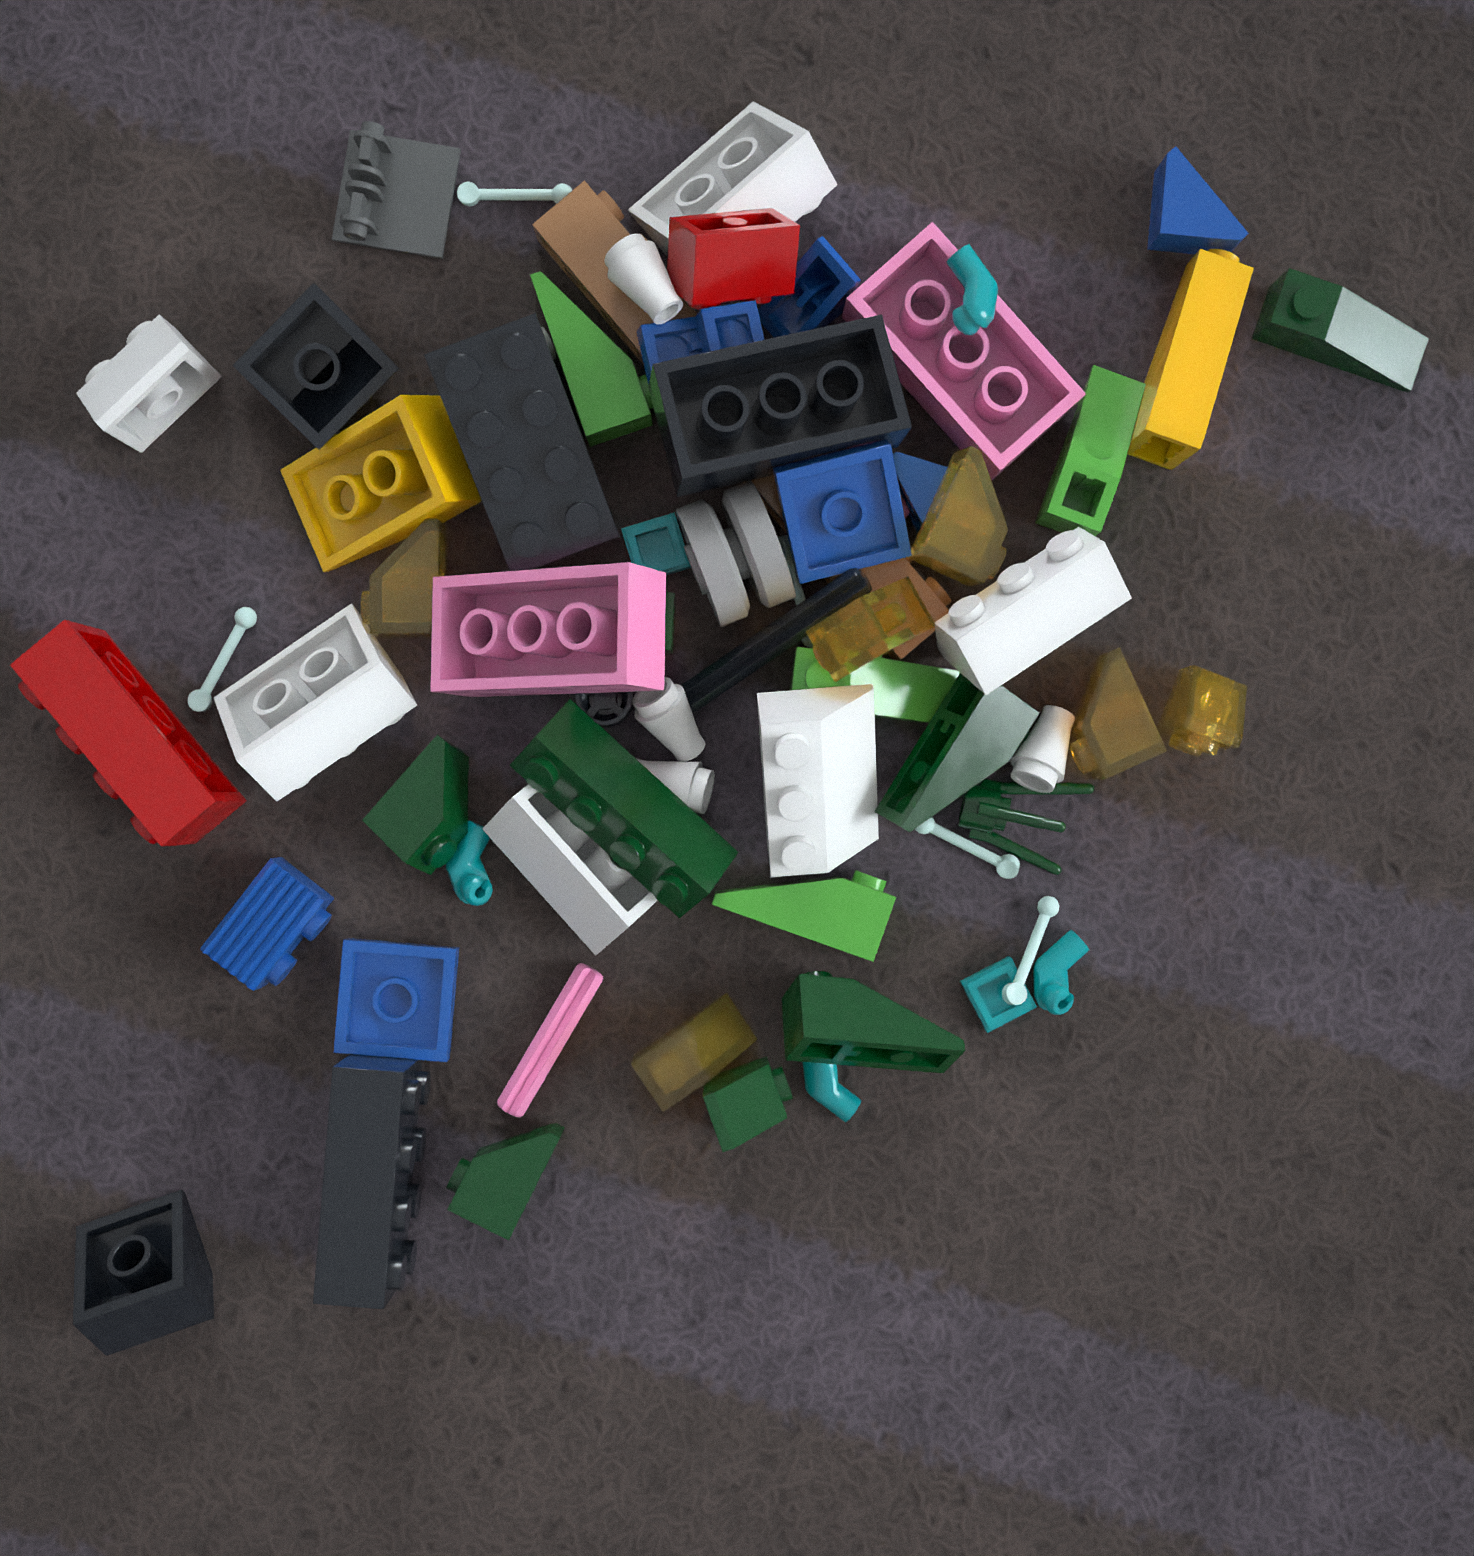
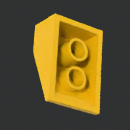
M399 395L332 437L320 450L314 448L280 470L323 572L339 568L442 524L482 501L440 395Z

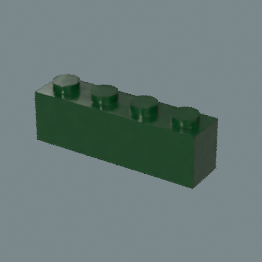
M571 699L568 700L510 764L532 788L540 792L573 825L581 829L610 855L619 866L630 873L678 918H681L712 891L739 853Z

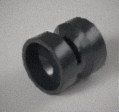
M633 692L577 693L575 697L577 706L602 727H612L621 724L628 719L634 707L632 704Z

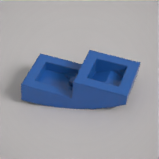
M756 300L703 308L694 317L669 320L659 325L655 323L640 325L636 332L648 385L654 363L765 340Z

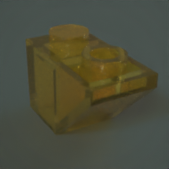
M1196 665L1181 668L1156 731L1171 736L1168 743L1170 747L1194 756H1201L1202 752L1216 755L1217 751L1221 749L1239 748L1244 731L1247 685Z

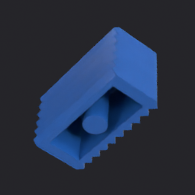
M283 857L270 858L201 946L200 950L253 991L266 986L269 982L277 986L295 966L297 959L291 954L301 940L305 937L308 941H313L330 921L332 915L326 909L334 900V897Z

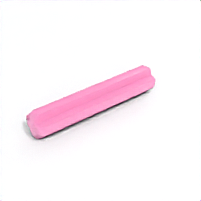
M580 963L573 970L497 1100V1105L508 1114L518 1118L524 1116L603 981V976L596 969Z

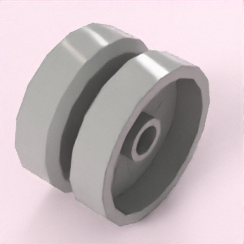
M747 481L724 490L722 507L729 527L724 530L713 507L703 499L676 509V514L687 543L684 546L686 556L702 595H707L720 627L748 616L750 603L743 584L745 579H749L759 602L768 609L796 597L794 584L781 545L764 503L752 481Z

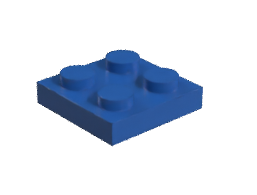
M887 439L773 467L793 565L799 584L842 574L852 568L862 569L912 556L892 448Z
M354 938L344 939L333 1053L447 1062L450 1059L459 947Z

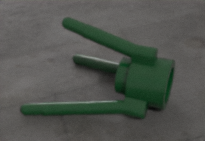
M985 778L981 782V786L976 785L964 793L958 826L970 829L969 838L988 842L1054 875H1059L1062 871L1060 865L993 832V829L1004 831L1008 821L1062 833L1066 829V824L1062 821L1045 818L1044 816L1010 809L1011 798L1002 797L1001 794H1092L1094 792V785L1090 783L1060 782L1056 783L1053 792L1041 793L1025 788L1017 782H999Z

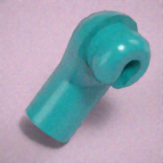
M968 244L955 252L946 263L965 289L963 304L953 310V323L964 335H974L980 327L987 328L994 319L998 286L996 280L971 245Z
M468 820V833L457 844L454 856L446 863V870L457 897L466 904L479 906L486 903L491 898L493 892L492 884L480 858L490 837L483 830V826L471 820Z
M1071 929L1036 960L1033 967L1034 997L1039 1007L1053 1015L1064 1014L1072 1007L1074 995L1069 992L1068 969L1089 951L1084 941Z
M802 1062L807 1093L842 1121L847 1122L856 1112L862 1100L838 1082L837 1065Z

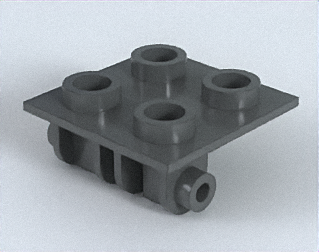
M371 121L362 122L361 130H350L332 241L443 259L461 148L385 136V128L382 125Z

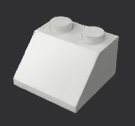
M158 315L153 321H145L138 325L129 334L126 341L127 345L111 360H104L94 366L86 376V384L76 393L95 423L103 431L140 453L222 377L185 337L161 315Z

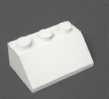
M753 101L630 207L628 211L668 257L669 217L773 208L795 222L802 215L816 209L821 203L822 198L834 189L837 183L808 130Z
M1077 527L1074 530L1065 531L1053 537L1047 543L1046 549L1025 563L1014 564L1006 568L998 576L996 582L978 594L964 597L954 603L949 609L948 614L934 622L938 650L945 660L987 695L1132 598L1105 542L1084 529Z
M352 603L214 697L236 761L276 801H279L293 790L306 785L319 772L338 759L350 755L360 744L385 727L395 724L405 713L417 706L403 676Z
M873 684L757 693L766 836L771 877L828 873L879 839L878 814L874 812L877 808V775Z
M529 784L515 794L483 827L485 833L595 955L601 952L658 901L650 891L623 867L619 866L610 855L581 829L573 825L560 810Z

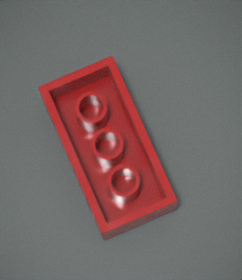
M63 620L10 664L22 679L18 684L21 693L36 708L40 710L46 708L59 724L55 731L60 740L77 755L83 753L97 769L93 773L96 783L111 798L115 800L121 798L134 814L130 818L133 827L149 843L156 844L158 842L161 847L196 844L247 801L105 630Z

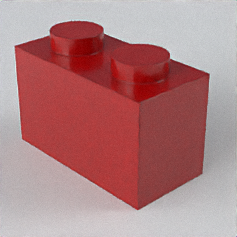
M773 208L669 217L667 273L677 295L687 301L688 306L700 310L721 306L722 302L736 300L742 302L756 300V304H766L772 300V296L794 294L800 225Z

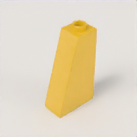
M1200 249L1187 263L1144 382L1146 386L1128 449V455L1172 470L1201 449L1254 269L1239 263V258L1235 254L1222 249H1209L1207 251Z

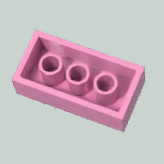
M931 222L846 298L842 317L846 322L882 314L901 384L984 477L991 482L1068 414L1086 393L998 295L994 319L987 328L980 327L974 335H964L957 329L952 320V313L954 309L963 304L965 289L946 261L958 250L940 229Z
M625 562L433 577L430 692L467 697L663 691L665 675L666 573Z

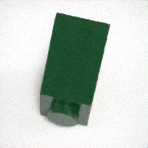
M437 734L362 821L404 863L431 875L436 868L445 865L454 856L457 844L468 833L469 757L461 749Z
M767 1056L704 1078L703 1099L722 1152L738 1147L787 1119L784 1102L793 1099L783 1067L772 1070Z
M552 1123L481 1147L471 1162L461 1158L446 1189L455 1193L447 1210L509 1241L565 1127Z

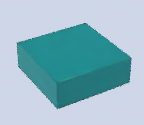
M675 512L621 528L631 563L665 572L666 575L691 568L684 550L685 545Z
M1010 956L960 981L987 1033L1037 1008L1025 984L1027 998L1022 1004L1010 1005L1004 1001L1002 990L1006 984L1013 982L1018 970Z

